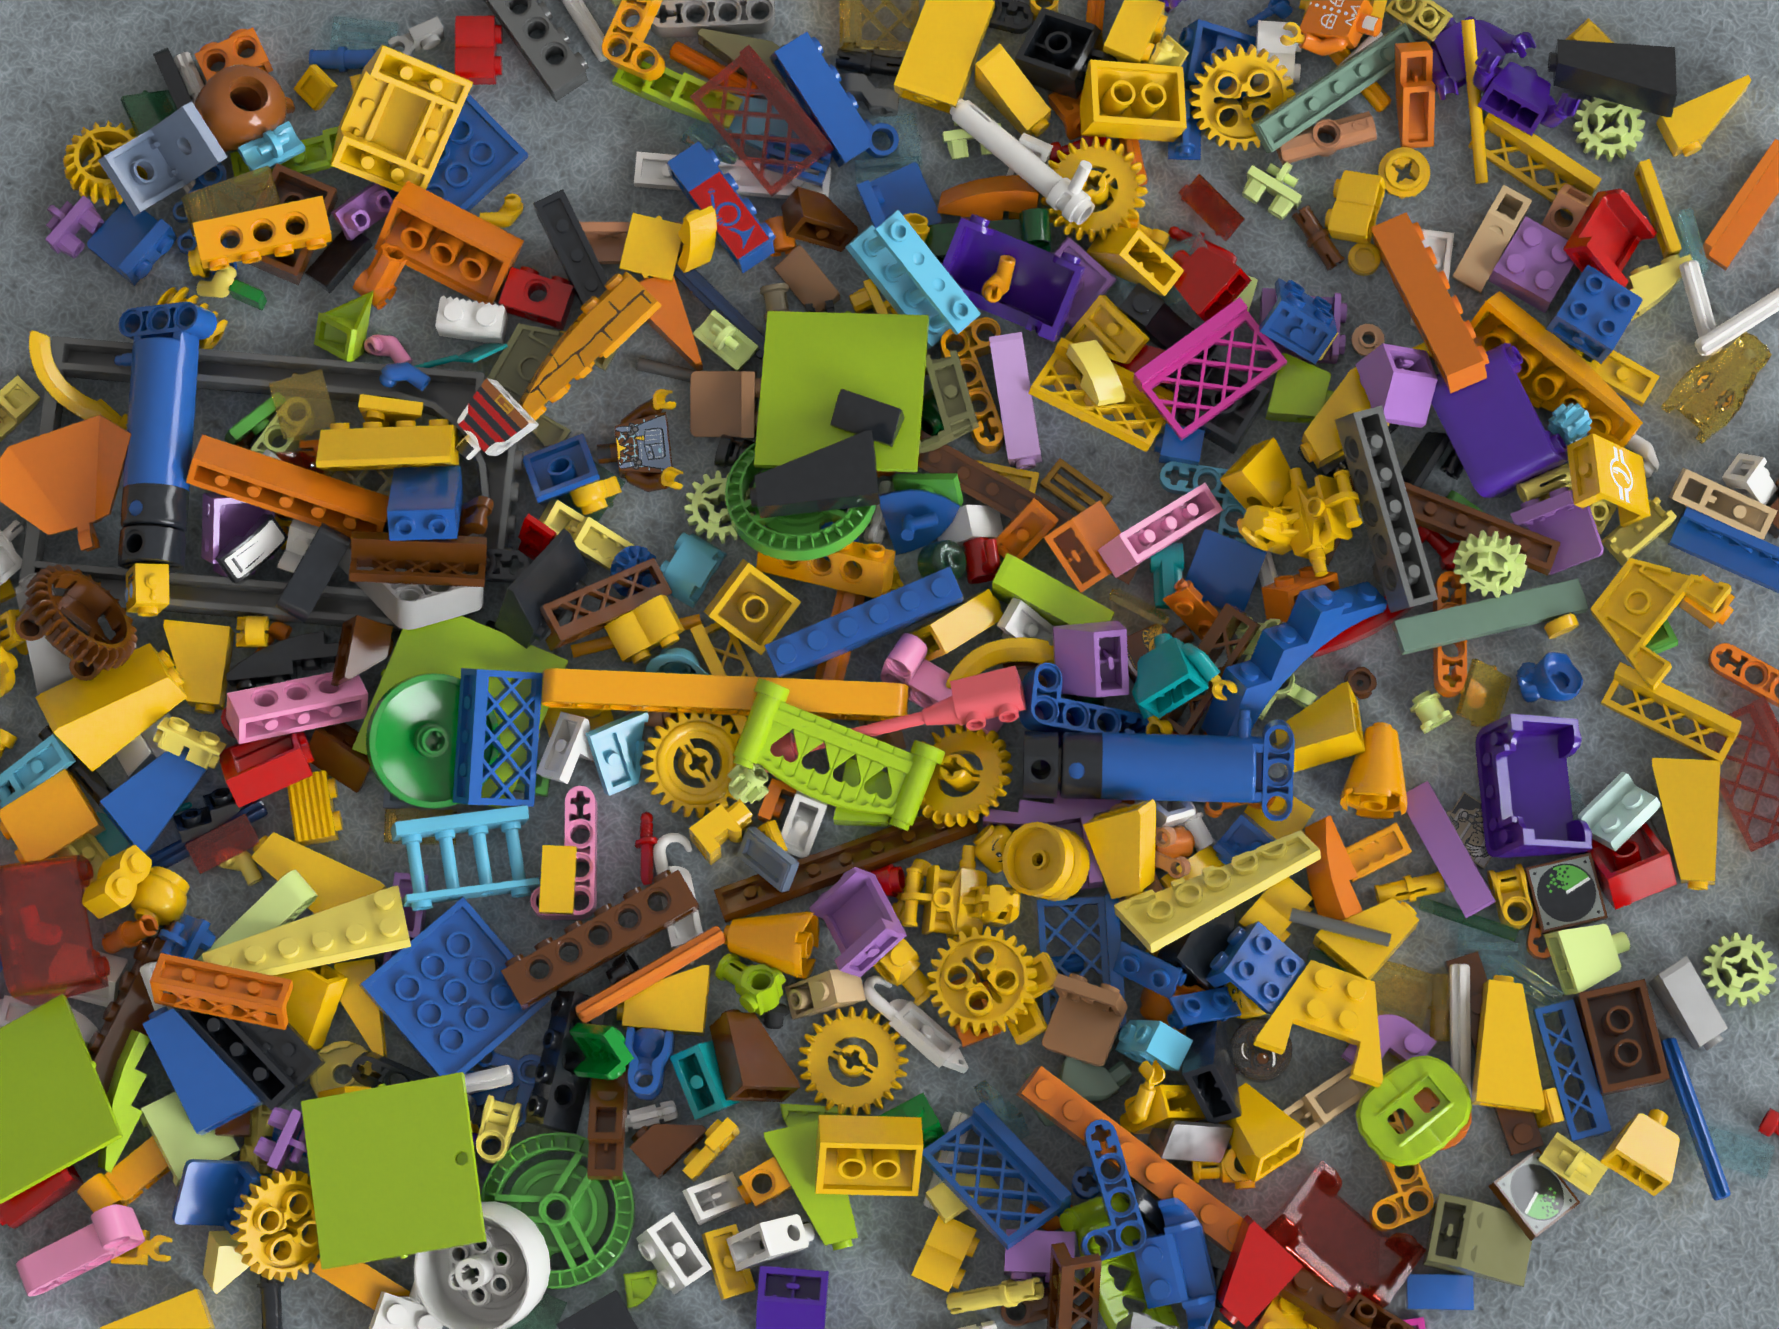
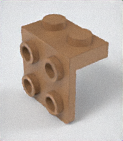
M757 371L693 372L690 383L691 434L695 437H721L722 434L733 437L755 438L759 412L756 411L757 398H760L761 378H757Z
M1058 973L1053 987L1060 997L1042 1039V1045L1049 1051L1101 1067L1106 1063L1128 1006L1121 996L1120 990L1111 985L1101 983L1100 987L1089 984L1088 979L1078 974L1070 973L1068 977Z

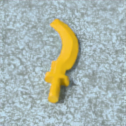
M35 330L30 331L29 353L32 366L39 381L58 403L84 420L102 415L127 430L128 415L124 413L121 417L102 399L96 401L73 387L56 367L52 357L50 337Z
M1025 637L1005 638L983 644L968 653L955 666L948 677L946 687L951 689L950 681L981 674L986 669L1001 663L1032 662L1039 663V665L1043 663L1054 664V647L1049 644V641Z

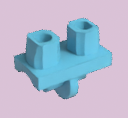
M287 121L273 131L268 130L264 132L262 138L251 140L238 147V152L256 178L274 168L276 163L282 164L303 153L306 147L297 137L290 122Z

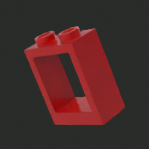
M304 731L235 744L221 752L219 760L224 778L238 808L313 776L309 763L315 760Z

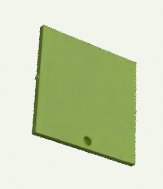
M767 311L754 466L756 468H775L856 435L830 425L841 389H845L897 407L903 411L905 418L893 447L874 441L877 471L917 472L929 316L851 313L850 311L845 313Z
M464 616L417 629H402L386 669L381 671L382 679L352 749L367 755L366 733L375 706L390 688L407 678L420 674L436 673L451 675L461 679V668L543 673L545 669H565L569 660L533 645L526 649L506 634ZM489 677L488 691L495 698L505 687L497 677ZM507 678V679H508L509 682H511L514 678ZM523 679L515 687V690L523 700L531 693L532 679ZM509 693L499 705L509 716L518 706V703ZM542 704L540 709L539 730L549 709V707L543 706ZM493 709V711H494V713H495V715H496L497 721H498V726H499V725L503 722V720L499 717V715H498V714L496 713V711ZM524 711L513 720L514 725L521 734L529 727V717ZM508 727L500 734V743L505 749L517 739ZM522 745L510 755L519 767L527 760V751ZM506 761L494 771L503 783L514 773ZM490 777L482 787V798H489L498 789ZM519 778L508 788L512 795ZM502 794L499 798H506V797H505L504 794ZM488 805V806H491V807H493V808H495V809H501V808H507V807H508V806H502V805Z
M64 994L55 997L0 1028V1204L123 1137L95 1069L96 1063L90 1057L67 997Z
M463 1072L388 1086L380 1084L376 1088L301 1101L322 1269L394 1257L405 1259L411 1254L486 1242L465 1075Z

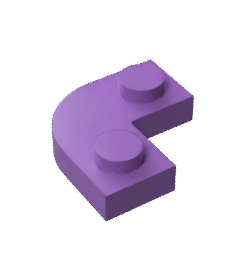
M1392 1014L1378 1016L1381 1059L1387 1051L1403 1062L1412 1057L1425 1056L1437 1042L1403 1017ZM1349 1044L1341 1055L1351 1065H1353L1357 1046Z

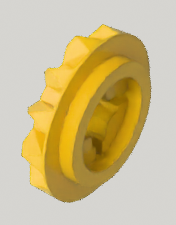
M1400 147L1389 151L1382 158L1378 168V175L1383 177L1386 184L1385 189L1389 195L1393 194L1401 199L1411 196L1416 197L1426 188L1429 182L1430 166L1427 159L1417 150ZM1411 163L1409 175L1412 179L1404 178L1397 183L1399 173L1395 169L1403 170Z

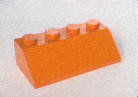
M407 181L393 200L374 249L378 251L380 246L386 242L392 245H399L406 251L405 256L408 259L405 263L406 266L474 301L477 300L478 303L483 301L485 305L489 302L493 305L507 280L510 268L514 266L524 240Z

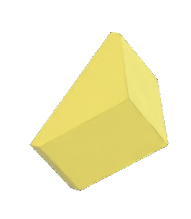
M209 1231L203 1276L216 1294L249 1267L241 1262L244 1255L234 1250L241 1242L231 1239V1234L228 1231Z

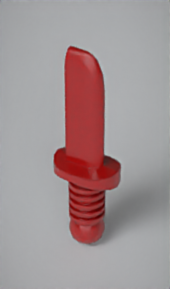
M1176 226L1168 230L1170 238L1177 239L1180 243L1183 242V244L1191 247L1189 250L1191 254L1198 247L1203 246L1234 264L1237 261L1236 256L1232 252L1204 240L1205 233L1201 231L1196 236L1183 229L1180 230Z
M644 812L640 817V839L635 841V847L641 848V881L643 885H649L653 882V846H655L658 839L653 837V815L650 812Z

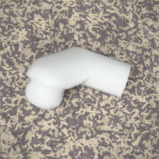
M1635 433L1625 447L1643 457L1645 477L1649 478L1653 472L1658 471L1659 462L1652 444Z

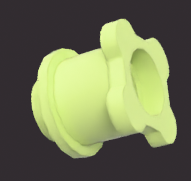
M1429 690L1416 696L1412 700L1414 705L1410 708L1411 713H1416L1422 725L1420 728L1424 734L1453 718L1449 710L1445 711L1440 703V694H1431Z

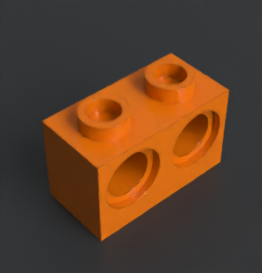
M253 27L248 30L239 29L233 32L228 39L219 43H208L199 52L194 54L206 81L218 72L210 70L216 62H224V68L233 65H249L262 69L267 73L273 71ZM247 48L255 49L252 56L248 58L240 57L243 50Z

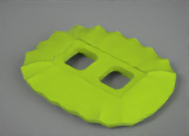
M1429 1055L1416 1056L1400 1063L1385 1073L1379 1088L1371 1086L1360 1098L1355 1117L1358 1132L1365 1139L1368 1146L1375 1151L1381 1160L1400 1167L1416 1165L1444 1148L1467 1124L1472 1103L1469 1089L1460 1076L1446 1062ZM1424 1088H1429L1440 1101V1104L1429 1113L1423 1112L1414 1101V1096ZM1398 1109H1403L1413 1121V1126L1403 1134H1398L1387 1120Z

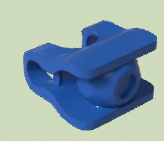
M627 1027L625 1045L634 1057L629 1063L628 1084L635 1096L640 1100H655L662 1093L665 1071L671 1063L670 1056L674 1055L675 1036L672 1031L664 1032L651 1028H640L636 1031L634 1027ZM642 1076H653L652 1083L648 1087L638 1086Z

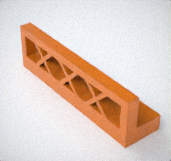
M1777 139L1770 145L1698 252L1725 271L1779 193V141Z
M160 953L150 979L154 1003L286 1030L288 1024L286 1005L293 989L291 979ZM265 1012L276 1014V1016L267 1014Z

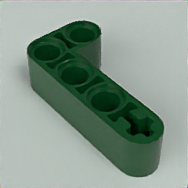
M1032 208L1023 210L1019 213V219L990 221L988 227L1046 251H1051L1049 211L1046 209ZM959 223L928 225L930 231L924 243L940 263H943Z

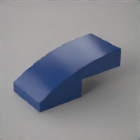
M1406 1274V1309L1474 1310L1473 1276Z

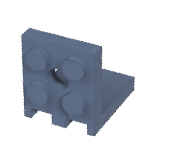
M191 101L150 130L113 150L98 161L133 216H136L188 185L228 157ZM137 166H141L146 170L147 180L138 175Z

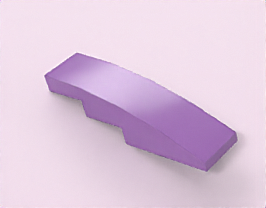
M1426 781L1406 792L1408 801L1406 812L1464 916L1468 918L1495 903L1494 897L1430 783Z
M1057 791V798H1054L1053 804L1020 800L1018 813L989 809L990 814L987 817H983V827L989 824L994 826L1003 824L1009 829L1017 830L1026 823L1037 821L1053 826L1080 822L1081 816H1096L1099 813L1107 812L1115 804L1121 803L1122 800L1061 798L1060 791Z

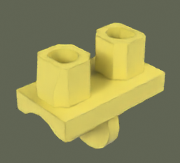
M1556 1132L1537 1160L1588 1196L1591 1195L1609 1168L1558 1132Z

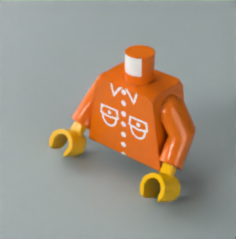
M1311 0L1300 27L1294 22H1288L1283 26V29L1291 31L1294 37L1282 35L1280 41L1285 46L1293 45L1296 42L1299 48L1319 56H1327L1341 52L1345 48L1355 49L1363 34L1377 37L1382 29V19L1371 15L1373 7L1368 0Z

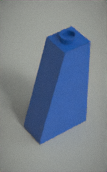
M184 746L180 756L168 751L164 752L99 803V807L129 845H136L145 854H147L173 816L208 771V769L206 770L185 760L190 750L188 747Z
M162 1007L148 1015L150 1020L143 1023V1026L196 1134L203 1136L263 1104L259 1097L184 1019L178 1010L174 1008L168 1010L167 1007Z

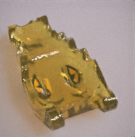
M1744 332L1727 349L1724 348L1707 361H1702L1691 368L1675 385L1668 398L1661 405V409L1667 414L1675 408L1700 429L1695 439L1703 444L1722 430L1735 417L1757 374L1767 364L1772 354L1767 345L1763 344L1757 336Z

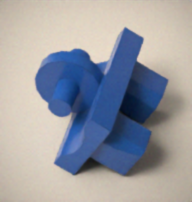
M184 914L180 923L176 922L171 932L161 929L158 934L161 939L166 941L161 953L193 959L197 949L207 951L216 939V936L208 929L211 923L202 918L197 919Z

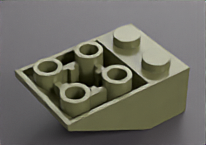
M1439 1193L1434 1200L1422 1265L1524 1287L1532 1241L1528 1239L1508 1211L1474 1200Z

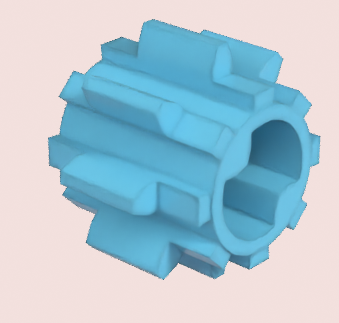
M1570 403L1567 407L1561 404L1552 412L1553 416L1548 420L1550 423L1548 430L1554 435L1558 433L1566 445L1586 437L1587 432L1591 430L1589 425L1592 423V419L1588 415L1589 412L1578 403L1576 405Z

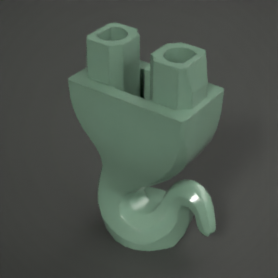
M1066 1056L1059 1079L1087 1101L1100 1102L1108 1100L1119 1093L1120 1087L1128 1081L1132 1073L1122 1060L1107 1070L1104 1065L1098 1067ZM1031 1073L1025 1075L1026 1080L1031 1075ZM1030 1105L1044 1126L1056 1125Z

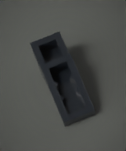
M1139 282L1119 307V310L1149 338V341L1163 350L1169 349L1195 330L1165 304L1162 298ZM1216 345L1208 349L1207 360L1216 350ZM1204 352L1196 359H1203ZM1185 365L1196 373H1199L1202 369V365Z

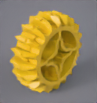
M109 120L106 123V127H100L95 122L93 130L90 131L83 127L81 130L82 136L73 135L71 139L72 144L67 145L65 149L66 156L63 158V164L66 168L64 170L65 177L70 181L73 191L79 190L81 197L83 195L85 197L90 196L94 204L99 199H104V203L108 206L110 199H116L121 205L123 198L98 160L138 136L133 127L125 131V125L122 122L116 128L112 127V123ZM93 153L94 157L88 161V165L82 167L85 159ZM137 166L138 175L147 180L146 170L141 166Z

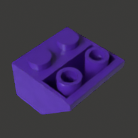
M760 1266L756 1329H825L829 1271Z

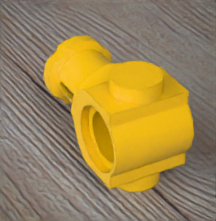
M904 938L873 966L882 978L895 986L902 985L914 998L913 1003L916 1006L922 1004L932 995L929 994L927 986L934 983L919 969L921 965L919 962L920 958Z
M1232 1147L1225 1150L1221 1163L1191 1161L1192 1180L1197 1184L1200 1180L1220 1178L1222 1183L1235 1184V1190L1255 1188V1183L1248 1178L1247 1174L1240 1173L1235 1169L1234 1160L1237 1156ZM1216 1166V1168H1202V1167Z

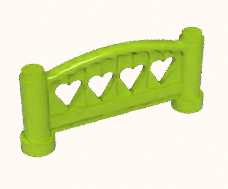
M758 678L754 689L757 695L733 756L735 758L733 763L752 770L754 764H759L788 786L823 803L851 811L888 815L891 818L890 825L908 831L909 827L913 826L936 764L941 765L945 751L914 740L910 752H907L785 703L790 692L789 689ZM793 730L798 753L797 759L793 762H788L783 755L780 757L772 755L771 745ZM824 742L829 765L828 771L825 774H819L815 768H804L802 758ZM853 755L856 757L860 776L859 784L854 787L849 786L846 780L839 782L833 777L834 769ZM886 767L891 794L888 798L882 799L878 796L877 792L873 794L867 793L864 789V784L868 779Z
M1115 1193L1112 1196L1111 1206L1116 1212H1125L1129 1208V1205L1119 1193ZM1101 1196L1065 1209L1059 1218L1060 1225L1065 1232H1075L1080 1256H1084L1080 1245L1082 1238L1093 1230L1110 1226ZM1126 1226L1121 1231V1240L1125 1245L1133 1246L1132 1241L1140 1238L1135 1227ZM1093 1236L1088 1240L1087 1248L1091 1254L1099 1253L1101 1255V1247L1095 1242ZM1134 1251L1102 1261L1099 1312L1108 1329H1116L1117 1323L1128 1316L1129 1310L1122 1303L1123 1297L1144 1302L1145 1307L1142 1313L1148 1314L1153 1320L1180 1328L1171 1305L1147 1308ZM1109 1265L1131 1272L1123 1291H1119L1115 1287V1279L1108 1271ZM1091 1267L1084 1268L1085 1276L1091 1271Z

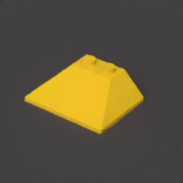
M382 44L365 65L339 124L330 163L331 166L396 192H400L407 181L426 190L473 82Z

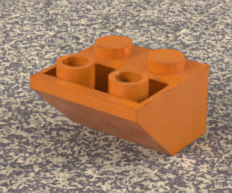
M1099 500L1046 535L1044 539L1079 592L1082 593L1112 573L1098 552V549L1122 532Z

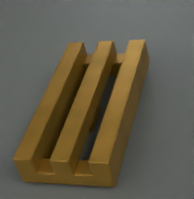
M1059 458L1040 483L1041 487L1078 514L1086 510V508L1052 484V479L1089 506L1095 504L1096 501L1059 475L1058 471L1060 469L1099 496L1104 507L1113 498L1112 495L1061 458Z

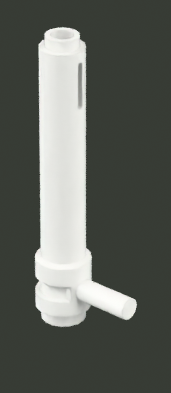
M959 99L956 108L951 107L950 114L956 124L1046 198V203L1054 210H1061L1062 216L1069 222L1074 221L1077 225L1087 220L1095 208V205L1091 202V197L1082 190L1092 169L1090 162L1082 160L1072 180L1067 177L1062 178L970 100Z

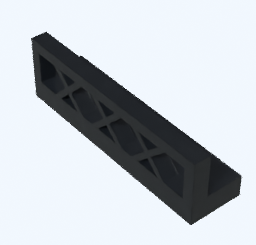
M562 189L534 202V211L571 285L574 287L581 306L594 295L599 298L607 290L604 285L608 279L564 190Z

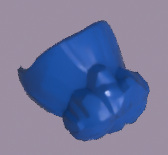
M1559 652L1547 653L1537 664L1531 662L1522 663L1516 675L1521 695L1527 703H1533L1540 698L1556 702L1568 701L1579 694L1583 685L1582 675L1573 665L1568 655Z

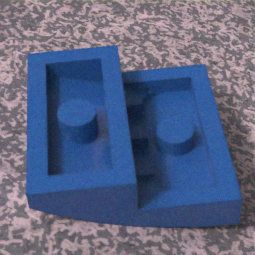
M1205 528L1185 580H1190L1193 586L1203 595L1202 602L1208 600L1211 605L1221 609L1228 603L1245 612L1267 552Z

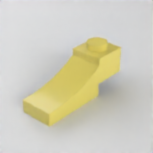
M550 500L539 519L540 522L554 530L557 535L563 529H566L571 534L582 556L609 571L615 556L622 549L634 546L590 517H584L559 500Z

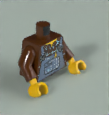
M658 389L655 391L652 399L639 405L621 419L620 424L614 427L616 443L597 445L599 464L618 462L621 478H625L629 484L646 492L664 490L669 487L681 490L683 484L674 482L675 477L684 472L673 467L668 419L666 412H662L663 409L673 410L676 407V402L668 401L665 403L666 396L671 394L672 390Z

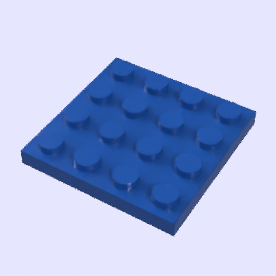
M440 64L437 66V67H439V68L445 70ZM468 93L426 190L469 212L528 158V153ZM384 187L392 200H394L399 192Z
M464 897L410 942L411 947L401 949L359 985L436 1076L459 1072L467 1073L551 1000L547 996L522 1010L501 970L506 968L505 962L515 956Z

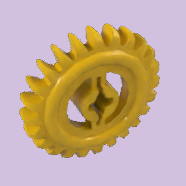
M1097 136L1094 137L1091 147H1088L1085 139L1081 138L1080 149L1078 150L1069 142V155L1058 150L1057 155L1060 163L1049 160L1048 165L1062 178L1067 177L1072 180L1082 160L1090 162L1092 169L1105 170L1103 174L1099 171L1091 170L1082 188L1091 197V202L1095 207L1102 205L1108 199V186L1115 180L1118 192L1116 199L1108 208L1091 213L1087 220L1080 225H1077L1074 221L1069 222L1062 216L1061 210H1054L1050 207L1047 209L1049 217L1057 216L1053 221L1054 227H1060L1065 224L1063 229L1064 235H1069L1075 230L1076 240H1081L1084 234H1088L1089 242L1095 240L1096 234H1100L1102 240H1106L1108 231L1116 232L1118 230L1117 227L1120 225L1124 228H1131L1128 218L1138 219L1140 217L1134 208L1145 206V201L1138 197L1148 193L1146 187L1139 186L1146 181V175H1136L1142 169V164L1137 162L1130 165L1134 159V153L1129 152L1123 157L1124 145L1121 143L1115 150H1112V140L1110 138L1107 139L1103 147H1100ZM1090 184L1094 187L1099 186V190L1090 189L1088 191L1087 186ZM1045 197L1041 198L1043 205L1050 206L1046 203Z
M691 710L688 719L683 712L676 713L677 723L670 717H665L664 721L667 729L660 726L654 727V730L659 735V739L647 738V742L654 747V750L642 752L643 755L652 759L651 762L642 765V769L651 770L653 773L645 778L644 782H656L657 784L650 794L663 793L659 802L660 805H665L672 801L671 813H676L683 806V816L685 818L690 816L693 809L696 811L697 818H702L705 808L711 812L717 807L716 804H722L725 809H728L726 798L736 800L728 789L729 783L732 781L728 774L737 765L733 763L735 758L733 754L738 744L737 741L740 739L739 732L730 733L733 722L730 721L722 726V715H716L711 720L710 714L704 713L699 718L696 710ZM690 739L705 740L717 750L720 757V770L716 778L711 773L713 767L711 754L705 749L694 748ZM678 748L682 752L678 760L680 772L689 779L699 778L704 787H690L677 777L674 770V756ZM699 757L701 762L698 764V768L700 770H691L689 765L693 762L692 758Z
M955 724L956 731L953 733L948 726L944 725L945 737L941 738L935 732L931 733L935 742L931 746L945 751V755L941 765L936 764L919 809H923L922 814L926 818L932 817L936 824H941L944 821L947 827H952L957 821L958 825L964 827L967 824L968 818L973 823H977L980 813L987 817L990 814L989 806L996 808L999 806L996 798L998 796H1006L1007 792L1002 787L1009 785L1012 781L1006 776V774L1013 770V766L1007 763L1011 759V753L1005 750L1006 742L998 739V733L994 730L989 731L986 735L983 729L973 731L966 728L965 731L963 725ZM960 754H972L980 758L983 771L977 770ZM941 780H944L959 792H967L973 789L976 784L979 785L965 796L952 797L943 792L940 783Z
M850 1006L847 1017H844L841 1010L837 1008L836 1020L833 1021L827 1014H824V1027L816 1023L812 1024L817 1035H804L810 1047H800L799 1051L808 1056V1058L798 1061L797 1064L800 1067L808 1068V1071L801 1074L799 1078L812 1081L805 1088V1091L807 1093L818 1091L814 1103H819L826 1099V1111L837 1105L838 1115H843L848 1107L852 1116H857L859 1108H862L865 1114L869 1116L871 1114L870 1105L874 1104L879 1110H883L882 1098L894 1101L890 1089L902 1090V1085L896 1081V1078L907 1076V1072L899 1069V1066L907 1064L909 1059L898 1056L907 1046L905 1044L895 1045L901 1034L898 1032L888 1033L891 1028L889 1025L890 1021L881 1026L879 1025L880 1013H877L870 1020L868 1019L867 1008H864L858 1017L854 1007ZM848 1038L865 1040L874 1048L878 1056V1067L876 1068L868 1063V1056L860 1046L848 1045L841 1049L835 1045ZM855 1053L859 1054L858 1058L862 1066L854 1065L852 1069H848L847 1061L844 1057H852ZM829 1057L838 1061V1067L846 1077L858 1078L864 1075L871 1080L855 1087L840 1084L829 1071ZM865 1068L871 1070L873 1073L866 1071Z

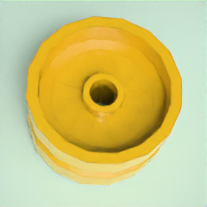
M1038 821L1026 823L1015 830L1006 842L1002 856L1003 872L1008 883L1017 892L1050 901L1066 900L1076 894L1085 883L1090 868L1089 851L1084 840L1076 832Z

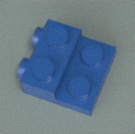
M1200 19L1184 27L1179 37V44L1189 52L1181 66L1184 72V89L1190 90L1191 85H1199L1200 82L1194 74H1204L1206 72L1201 64L1202 62L1210 65L1214 63L1212 53L1222 58L1224 57V47H1227L1231 53H1235L1237 44H1240L1244 52H1247L1250 44L1255 46L1256 37ZM1226 76L1220 79L1218 89L1224 90L1230 87L1232 77ZM1245 91L1241 92V97L1236 98V100H1243V97L1246 96Z

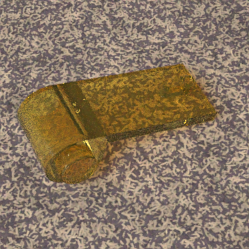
M268 165L193 191L181 198L193 237H195L192 224L194 222L281 204L271 169Z

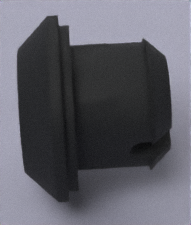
M779 1003L774 1009L764 1012V1025L769 1029H780L783 1027L784 1016L790 1014V1010L786 1005Z

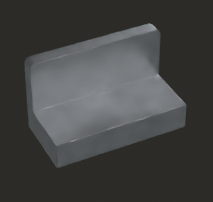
M1172 1121L1169 1129L1152 1128L1148 1140L1161 1159L1221 1163L1233 1129L1227 1124Z

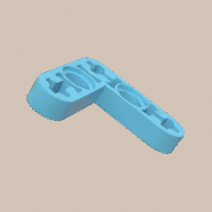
M1173 461L1164 465L1159 476L1160 484L1164 490L1173 494L1185 495L1193 489L1186 488L1188 485L1186 480H1178L1177 485L1170 484L1171 481L1165 477V474L1170 475L1172 470H1178L1179 476L1189 478V471L1195 472L1192 480L1193 489L1199 486L1198 479L1200 476L1205 474L1213 476L1216 480V487L1211 492L1216 500L1222 501L1223 509L1220 514L1218 533L1222 535L1224 531L1230 535H1240L1238 528L1230 527L1226 523L1225 517L1232 511L1240 512L1244 517L1246 509L1226 487L1225 494L1219 493L1222 486L1220 478L1229 469L1204 465L1196 466ZM1235 537V540L1247 543L1244 538Z

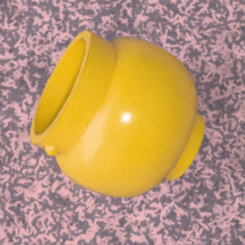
M160 866L151 867L148 876L137 884L136 894L130 903L135 911L134 917L138 920L144 915H151L156 919L158 926L169 925V922H173V920L178 921L186 908V894L190 888L189 884L181 876L169 869Z

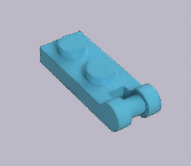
M55 734L49 736L0 774L1 808L76 762L68 747ZM10 783L15 789L13 793L9 789Z

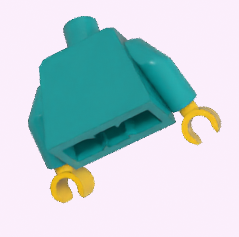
M1167 633L1157 635L1153 640L1155 648L1139 658L1137 662V678L1132 690L1133 698L1143 718L1149 721L1146 727L1147 734H1160L1159 728L1162 734H1172L1173 728L1168 720H1159V718L1209 688V681L1213 684L1212 693L1216 699L1227 701V698L1222 693L1224 685L1232 693H1237L1238 691L1234 682L1221 679L1218 675L1220 670L1205 652L1191 643L1184 644Z

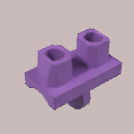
M372 182L355 196L348 198L344 204L331 212V214L342 227L347 240H353L389 213L393 200L384 186Z
M84 195L75 206L68 201L60 209L51 204L47 211L53 217L46 226L52 232L45 240L57 254L62 251L64 254L76 258L83 250L85 244L75 234L83 227L94 235L104 221L96 212L92 202Z
M275 1107L267 1124L282 1130V1133L277 1143L261 1136L253 1153L268 1162L267 1165L281 1172L292 1147H294V1150L289 1160L297 1164L303 1152L307 1153L304 1129L298 1141L296 1140L303 1124L302 1112L294 1108L292 1111Z

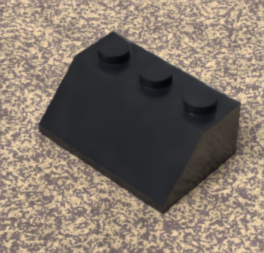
M563 529L508 587L494 626L526 649L535 640L540 642L550 630L540 611V607L588 586L584 582L589 569L571 534L566 529ZM559 607L552 610L557 621H560L567 610Z

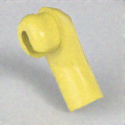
M229 265L228 268L217 271L212 281H199L196 289L198 295L216 298L228 296L230 293L228 289L237 276L236 269Z

